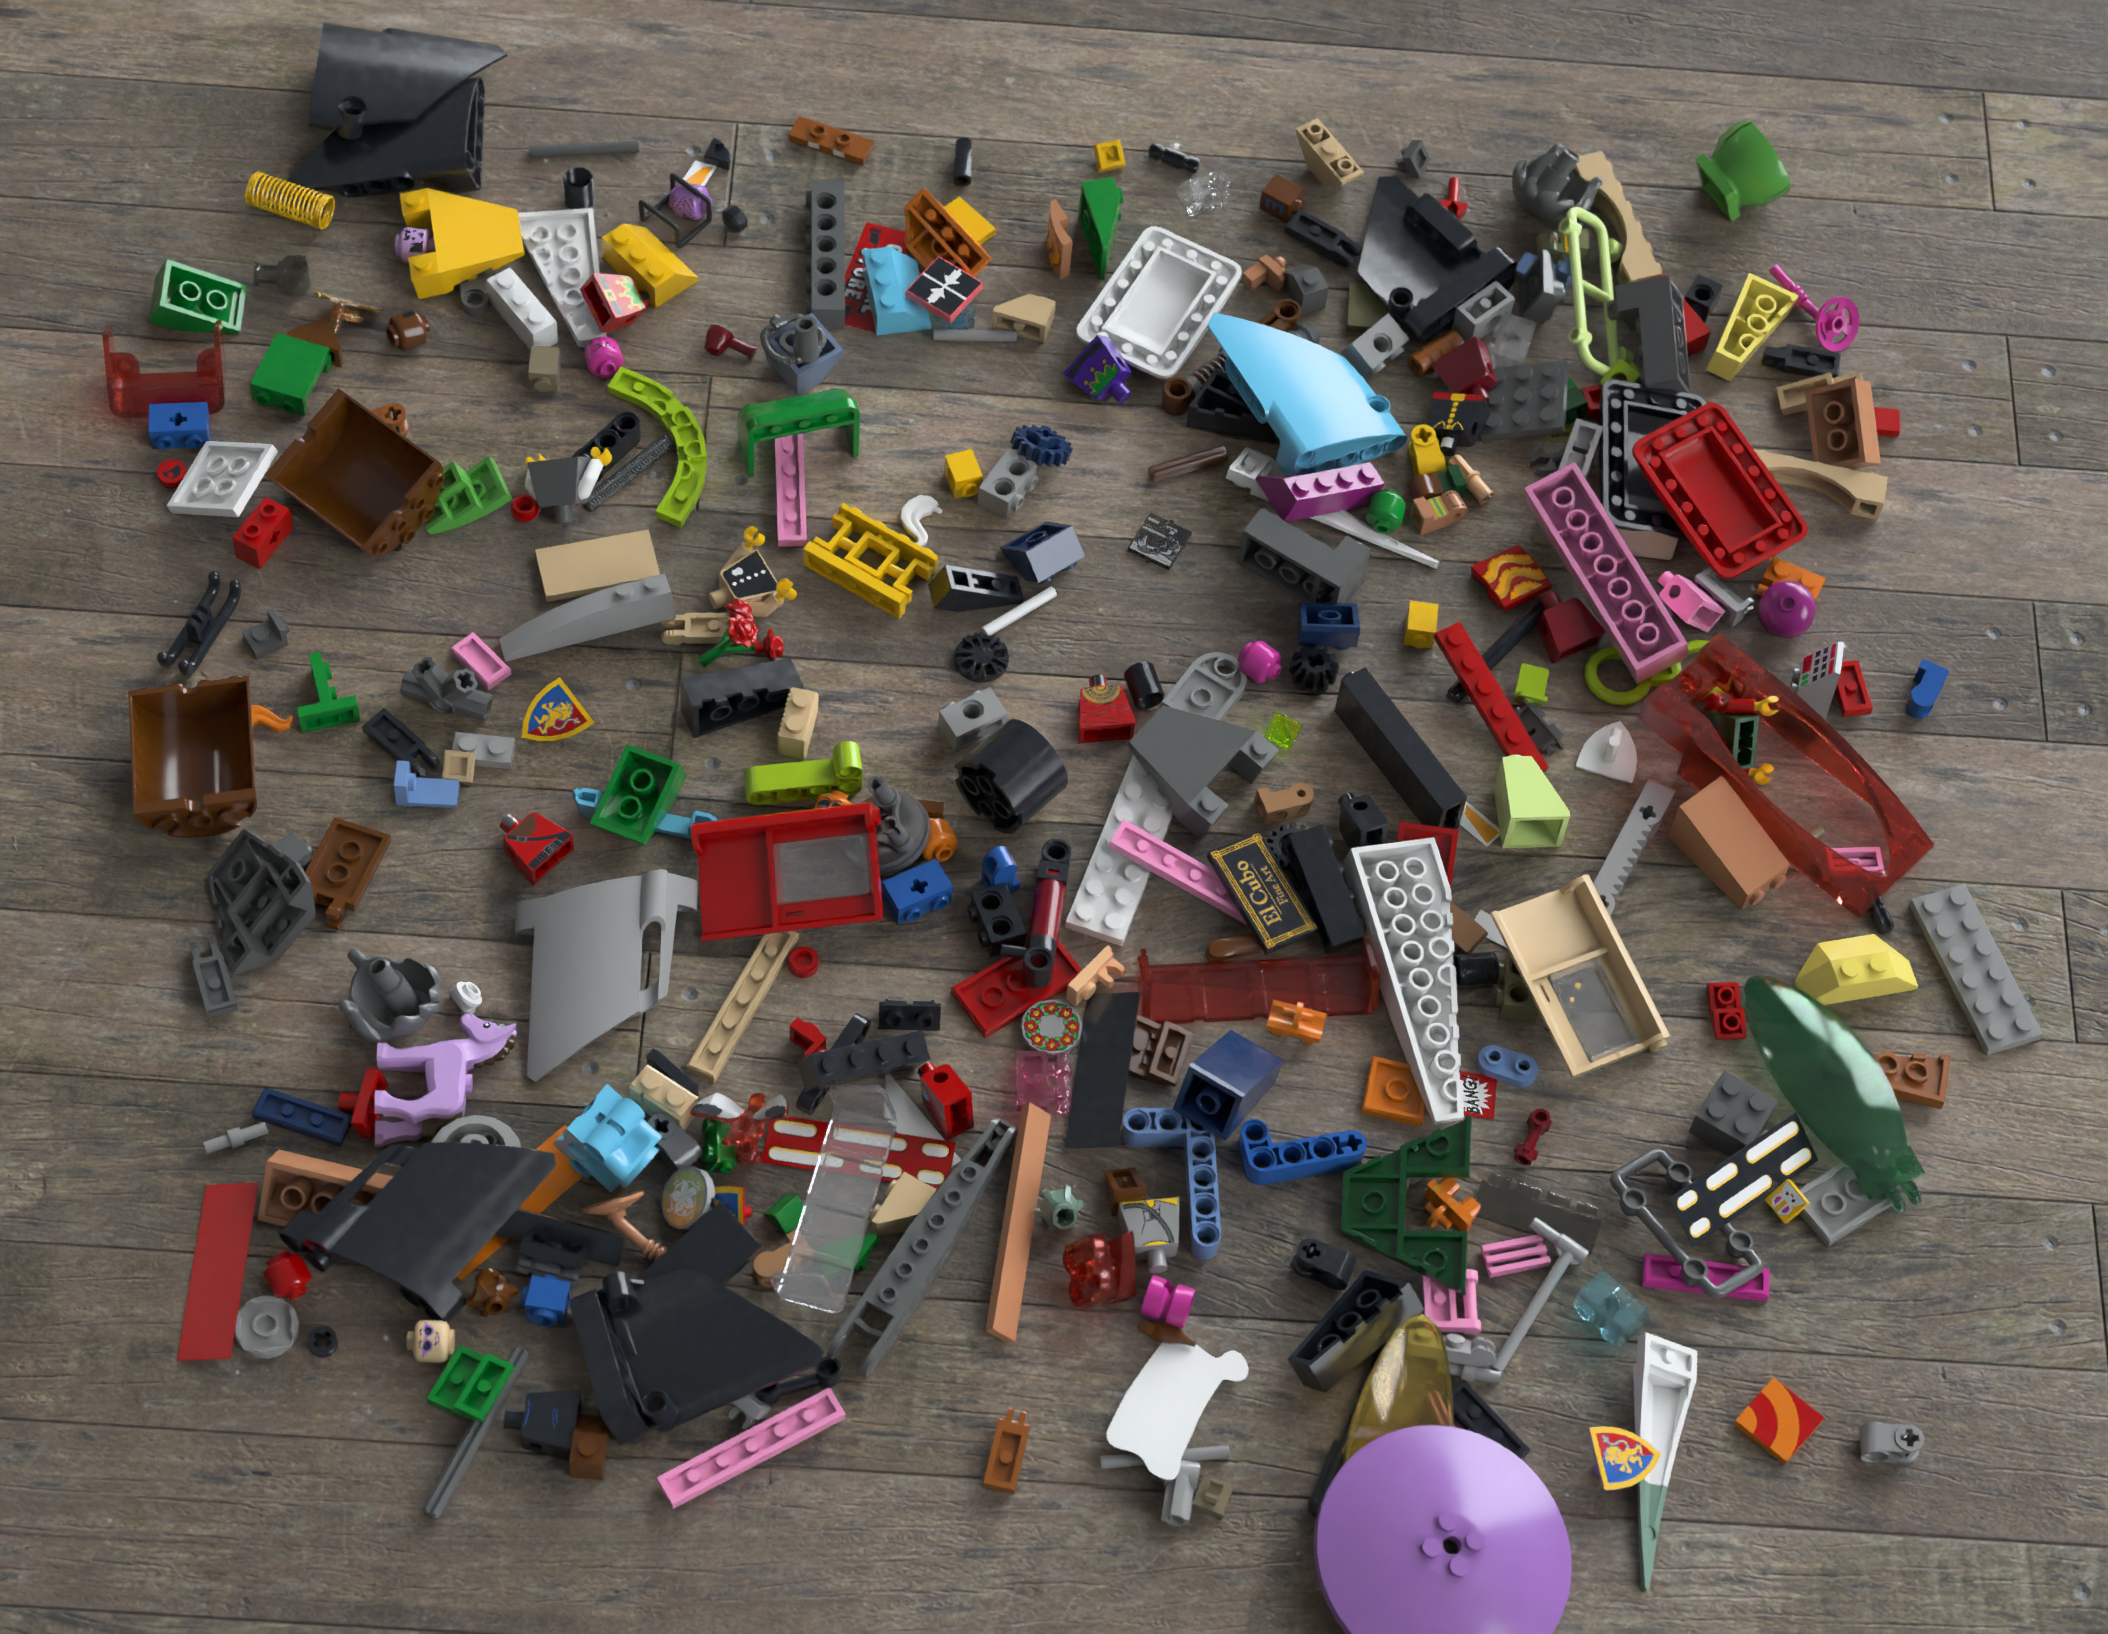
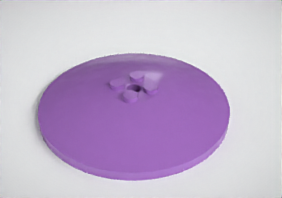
M1438 1425L1413 1426L1385 1434L1361 1448L1342 1466L1327 1488L1318 1510L1313 1540L1316 1574L1328 1608L1346 1634H1552L1563 1614L1571 1585L1572 1562L1568 1533L1561 1513L1546 1486L1519 1457L1497 1442L1465 1429ZM1445 1539H1450L1457 1544V1554L1450 1555L1444 1550L1443 1541Z

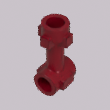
M1539 1108L1530 1113L1527 1120L1528 1134L1524 1143H1517L1514 1149V1159L1518 1163L1529 1166L1533 1160H1536L1539 1152L1535 1150V1146L1539 1137L1549 1131L1552 1123L1547 1110Z

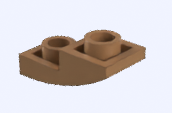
M1450 902V912L1453 914L1451 930L1454 946L1466 954L1472 953L1485 939L1488 932L1464 911Z

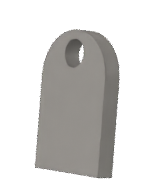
M1220 652L1204 654L1198 657L1162 700L1161 707L1164 705L1223 721L1242 697L1246 687L1247 675L1240 671V662L1231 655ZM1220 666H1228L1233 672L1223 674L1218 671V668Z

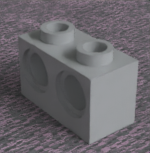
M1576 418L1559 470L1575 462L1587 480L1599 446L1603 426Z
M1007 449L980 485L978 505L1008 519L1013 510L1018 511L1027 491L1031 492L1038 482V476H1036L1037 464Z

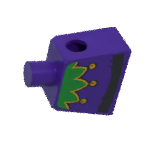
M1096 335L1062 373L1066 378L1097 400L1107 401L1112 396L1119 404H1122L1132 394L1123 384L1131 375V370L1112 341L1105 336Z

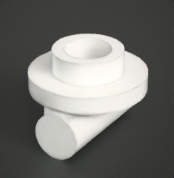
M458 982L449 991L450 996L464 1015L473 1014L476 1011L475 1008L482 1003L479 988L471 982Z

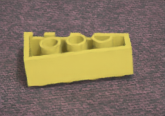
M1749 273L1737 294L1706 371L1731 381L1787 317L1799 295Z

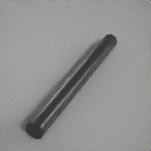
M638 141L529 146L530 157L639 152Z

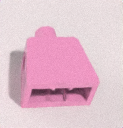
M1670 571L1663 573L1659 577L1657 583L1663 588L1659 597L1685 623L1708 633L1726 612L1723 607L1693 581L1678 574L1674 576Z

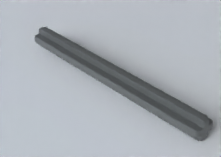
M514 1347L511 1350L506 1362L515 1365L513 1373L484 1421H471L423 1506V1513L427 1516L437 1519L443 1512L529 1359L526 1350L519 1347Z

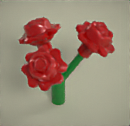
M736 598L730 604H723L728 609L727 613L730 617L726 623L728 627L720 642L698 657V660L703 667H706L726 653L755 651V654L764 653L769 658V661H775L776 658L783 656L784 645L781 640L782 636H774L773 630L769 629L763 642H757L756 635L759 630L753 623L755 620L751 615L753 608L747 602ZM732 643H734V644H741V645H742V646L729 647Z

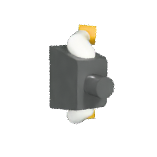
M593 447L591 449L593 459L591 460L589 457L546 460L540 453L536 461L531 456L526 458L525 462L528 465L525 488L540 508H555L556 524L573 522L572 505L587 503L603 466L608 465L612 460L611 453L607 448L601 454L598 447Z

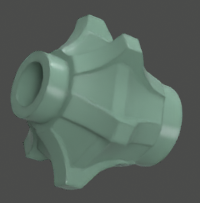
M1067 1184L1064 1185L1063 1189L1049 1191L1045 1188L1042 1191L1044 1198L1040 1207L1034 1209L1035 1215L1043 1217L1048 1223L1047 1230L1052 1232L1056 1228L1069 1229L1074 1227L1077 1221V1212L1084 1207L1083 1200H1076L1071 1194V1186Z

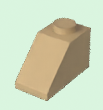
M1027 294L997 305L993 309L992 328L1002 331H1017L1018 336L1044 343L1054 320L1056 301L1043 296Z

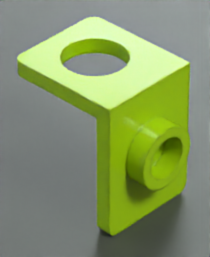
M1620 358L1602 378L1600 383L1603 386L1615 374L1622 373L1626 375L1627 382L1642 384L1640 378L1641 369L1633 362L1628 365Z
M1523 663L1520 666L1513 701L1524 703L1522 699L1525 698L1530 704L1536 702L1541 708L1548 700V697L1544 695L1549 670Z

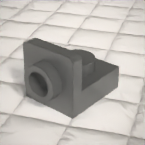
M273 608L267 611L269 620L242 631L243 639L256 659L288 645L286 633L290 632L288 624L283 616H277Z

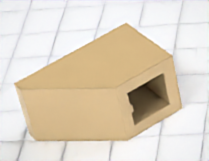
M903 1172L898 1181L893 1180L885 1193L887 1198L882 1206L877 1204L869 1218V1221L872 1222L871 1234L877 1233L881 1237L906 1231L936 1193L937 1189Z

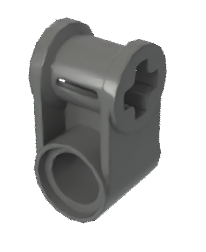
M659 1113L653 1115L648 1120V1124L662 1136L654 1145L659 1150L657 1155L673 1173L682 1167H689L703 1155L698 1143L669 1115Z

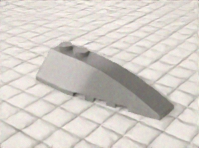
M665 574L620 584L575 599L526 622L501 637L499 642L505 662L676 618L672 593Z

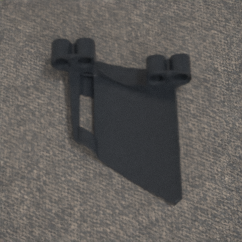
M431 1142L424 1143L420 1148L405 1147L401 1144L389 1145L317 1215L300 1210L282 1229L279 1236L293 1251L303 1253L307 1261L317 1270L325 1272L338 1257L350 1260L399 1284V1291L404 1298L414 1306L422 1307L433 1321H446L449 1323L467 1303L466 1298L452 1283V1280L557 1166L554 1153L541 1150L481 1143ZM383 1165L402 1167L368 1205H357L349 1202Z

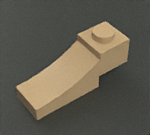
M1857 371L1833 378L1830 372L1776 387L1783 416L1807 411L1805 390L1853 379L1863 380L1861 372Z

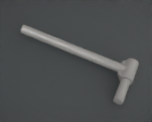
M1537 1217L1531 1221L1529 1228L1553 1244L1558 1259L1498 1353L1494 1364L1490 1366V1370L1500 1371L1501 1373L1568 1265H1580L1589 1253L1588 1250L1564 1233L1559 1234Z

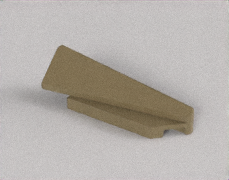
M1538 523L1534 534V541L1551 544ZM1616 528L1632 555L1664 560L1672 559L1678 541L1677 537L1651 530L1629 531Z

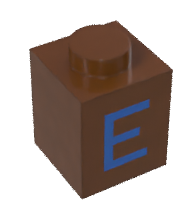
M1276 174L1262 190L1259 208L1287 223L1299 209L1303 208L1304 201H1302L1304 189Z

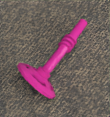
M1778 264L1769 270L1784 289L1799 295L1795 306L1797 308L1801 307L1816 320V336L1822 347L1830 351H1841L1853 342L1859 328V312L1852 300L1842 296L1833 297L1819 309L1808 300L1809 296L1805 295V291L1801 290L1800 286H1796ZM1837 303L1835 309L1829 310V311L1825 314V310H1826L1829 306H1831L1832 304ZM1845 308L1847 309V311H1848V313H1849V319H1850L1849 325H1847V321H1848V320H1847V315H1846V313H1845V311H1844ZM1841 332L1845 334L1839 342L1832 343V337L1838 336Z

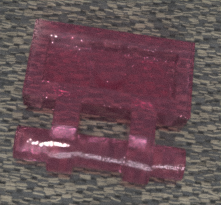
M1048 1051L1016 1052L1017 1112H1021L1022 1104L1028 1102L1048 1112V1101H1055L1057 1103L1058 1113L1064 1114L1069 1112V1103L1072 1101V1090L1069 1088L1072 1066L1069 1064L1068 1054L1059 1053L1056 1055V1062H1048ZM1048 1076L1057 1078V1087H1048Z

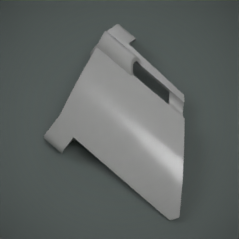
M659 869L649 871L643 875L601 881L565 890L547 897L523 900L516 903L515 935L516 933L534 935L527 1060L528 1078L538 1082L579 1050L630 1017L645 1013L668 995L677 912H697L698 882L696 880ZM656 921L661 925L659 979L647 989L640 991L642 935L645 927L651 922Z

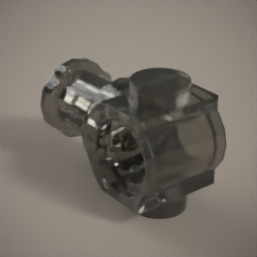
M288 255L282 261H278L277 265H261L260 262H254V286L275 284L278 286V289H283L288 295H306V291L311 286L307 259L302 255Z

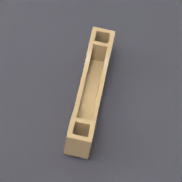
M1602 151L1578 156L1580 162L1572 170L1573 174L1585 182L1590 181L1594 177H1601L1603 179V184L1597 190L1592 204L1598 207L1610 219L1623 246L1622 259L1617 273L1620 285L1661 276V265L1656 263L1652 255V247L1649 242H1646L1642 234L1641 224L1638 221L1636 222L1632 214V206L1623 195L1621 183L1615 179L1610 161L1606 160Z
M1755 450L1778 483L1799 485L1813 489L1840 504L1851 515L1878 520L1885 502L1888 477L1875 473L1856 471L1847 467L1823 464L1818 461H1808L1793 456L1779 455L1764 450Z

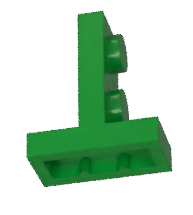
M321 652L309 654L319 703L296 707L301 733L361 721L356 695L337 699L335 686L329 687L327 681L332 679L329 662L323 663Z

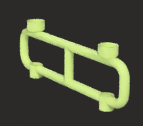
M1572 207L1568 210L1566 218L1560 222L1558 228L1559 232L1566 235L1568 239L1575 327L1569 332L1568 339L1577 345L1579 356L1586 367L1605 376L1620 358L1628 365L1634 359L1632 351L1622 346L1619 347L1616 320H1610L1607 316L1606 304L1608 301L1614 300L1611 263L1619 259L1623 246L1612 238L1608 239L1607 230L1598 217L1582 208ZM1577 218L1592 226L1597 234L1602 290L1582 280L1578 239L1582 226L1577 223ZM1584 294L1604 304L1610 367L1597 361L1590 354L1589 344L1592 340V334L1587 331Z

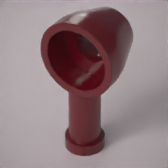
M712 324L707 330L704 348L710 354L720 356L728 348H731L748 356L749 359H753L757 351L756 346L748 345L736 339L729 330L719 325Z

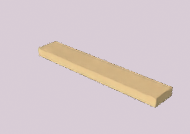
M788 931L763 935L687 1064L688 1072L712 1083L716 1082L798 941L799 933Z

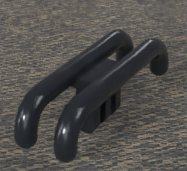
M216 571L209 573L208 587L204 596L167 653L163 651L158 653L157 661L162 667H170L174 664L188 641L191 640L199 643L188 661L181 660L179 662L178 668L183 675H191L197 670L239 602L241 596V583L239 580L233 579L230 581L227 600L214 619L211 605L219 592L220 575Z

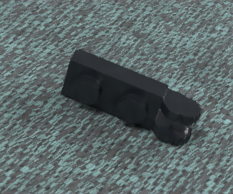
M1299 209L1285 226L1284 233L1322 254L1332 257L1335 263L1344 267L1350 266L1353 262L1352 256H1358L1362 251L1361 245L1347 237L1344 232L1302 209Z
M382 709L362 726L363 732L396 761H409L410 771L416 774V778L427 776L425 769L414 759L418 755L434 769L440 765V760L425 746V742L388 710Z

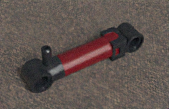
M1061 839L1048 840L1042 847L1026 947L1002 944L1000 950L1001 956L1024 959L1022 980L1028 987L1034 989L1047 987L1051 983L1072 854L1070 845Z

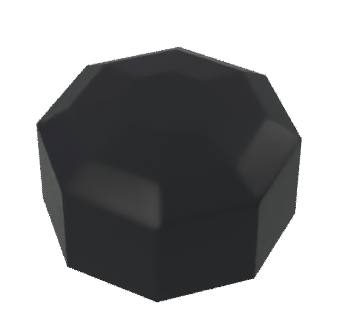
M730 205L722 211V221L731 232L739 233L747 227V218L738 206Z

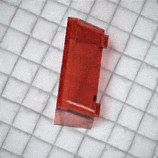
M216 320L213 328L214 348L203 350L197 358V371L140 374L139 361L131 353H115L113 325H106L102 339L108 401L111 412L119 418L149 417V404L207 402L209 414H216L221 411L226 400V360L222 320Z

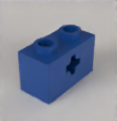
M208 403L149 404V436L152 449L168 450L171 448L203 447L206 441H210L211 419Z
M937 859L882 881V898L898 925L906 921H915L922 914L931 910L943 909L952 902L953 886Z

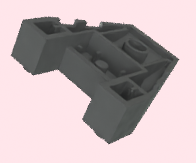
M1164 705L1127 744L1147 775L1151 774L1159 786L1157 790L1163 798L1166 797L1173 807L1174 811L1172 813L1176 819L1200 840L1215 825L1229 806L1207 788L1227 765H1230L1252 784L1279 751L1277 747L1256 730Z

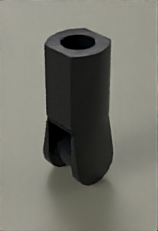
M962 137L956 141L954 184L968 186L971 184L972 142L969 138Z

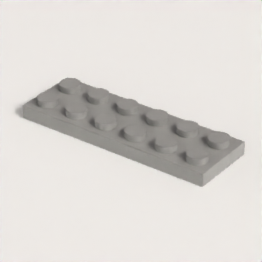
M1962 884L1911 899L1909 906L1985 1055L2040 1040L2043 1033L1966 885Z

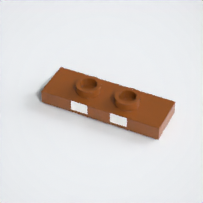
M798 116L789 133L788 140L863 166L874 147V140L802 116Z

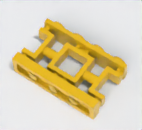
M842 503L839 507V513H835L832 517V527L839 531L829 543L817 536L813 542L809 541L803 548V565L895 618L900 619L906 611V604H910L912 601L913 591L906 587L916 574L927 581L931 578V575H935L938 568V556L929 548L921 547L912 542L906 535L898 534L887 528L881 521L873 520L864 515L858 508ZM852 530L862 535L857 543L848 539ZM840 547L849 552L844 560L834 555ZM868 547L886 557L877 570L858 560ZM900 557L910 562L905 570L896 566ZM887 575L897 579L892 587L882 582Z

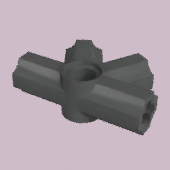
M424 657L423 660L414 665L413 670L409 669V671H406L400 688L401 695L429 703L435 711L446 715L452 714L455 711L484 720L488 718L493 703L492 694L475 690L478 682L475 680L474 672L465 668L447 675L433 657Z

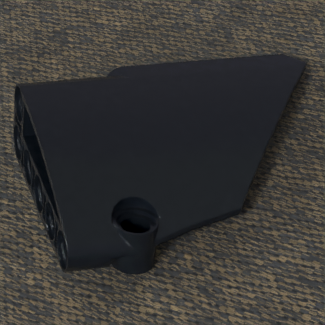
M323 23L308 127L333 131L334 125H337V131L341 137L358 139L362 136L363 125L415 122L441 98L472 76L506 58L507 53L495 44L395 28H386L380 32Z
M469 78L441 98L415 122L363 125L362 136L358 139L341 137L338 134L337 127L288 178L287 182L295 183L314 191L336 188L340 195L348 198L405 191L414 187L415 180L442 177L449 190L455 194L481 190L485 88L482 78Z
M1396 176L1378 178L1357 274L1387 307V314L1389 313L1395 322L1402 323L1419 340L1423 341L1451 329L1456 308L1493 282L1497 281L1503 288L1509 291L1515 281L1518 262L1500 246H1497L1485 254L1477 247L1476 237L1471 230L1432 195L1424 193L1418 197Z

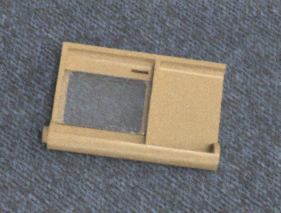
M1589 874L1568 882L1559 890L1501 911L1495 910L1490 913L1572 1078L1647 1049L1654 1053L1668 1045L1666 1040L1671 1036Z

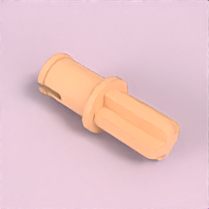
M1459 454L1454 455L1448 461V466L1458 464L1465 479L1466 488L1478 500L1480 505L1487 503L1493 497L1494 492L1479 477V471H1473Z

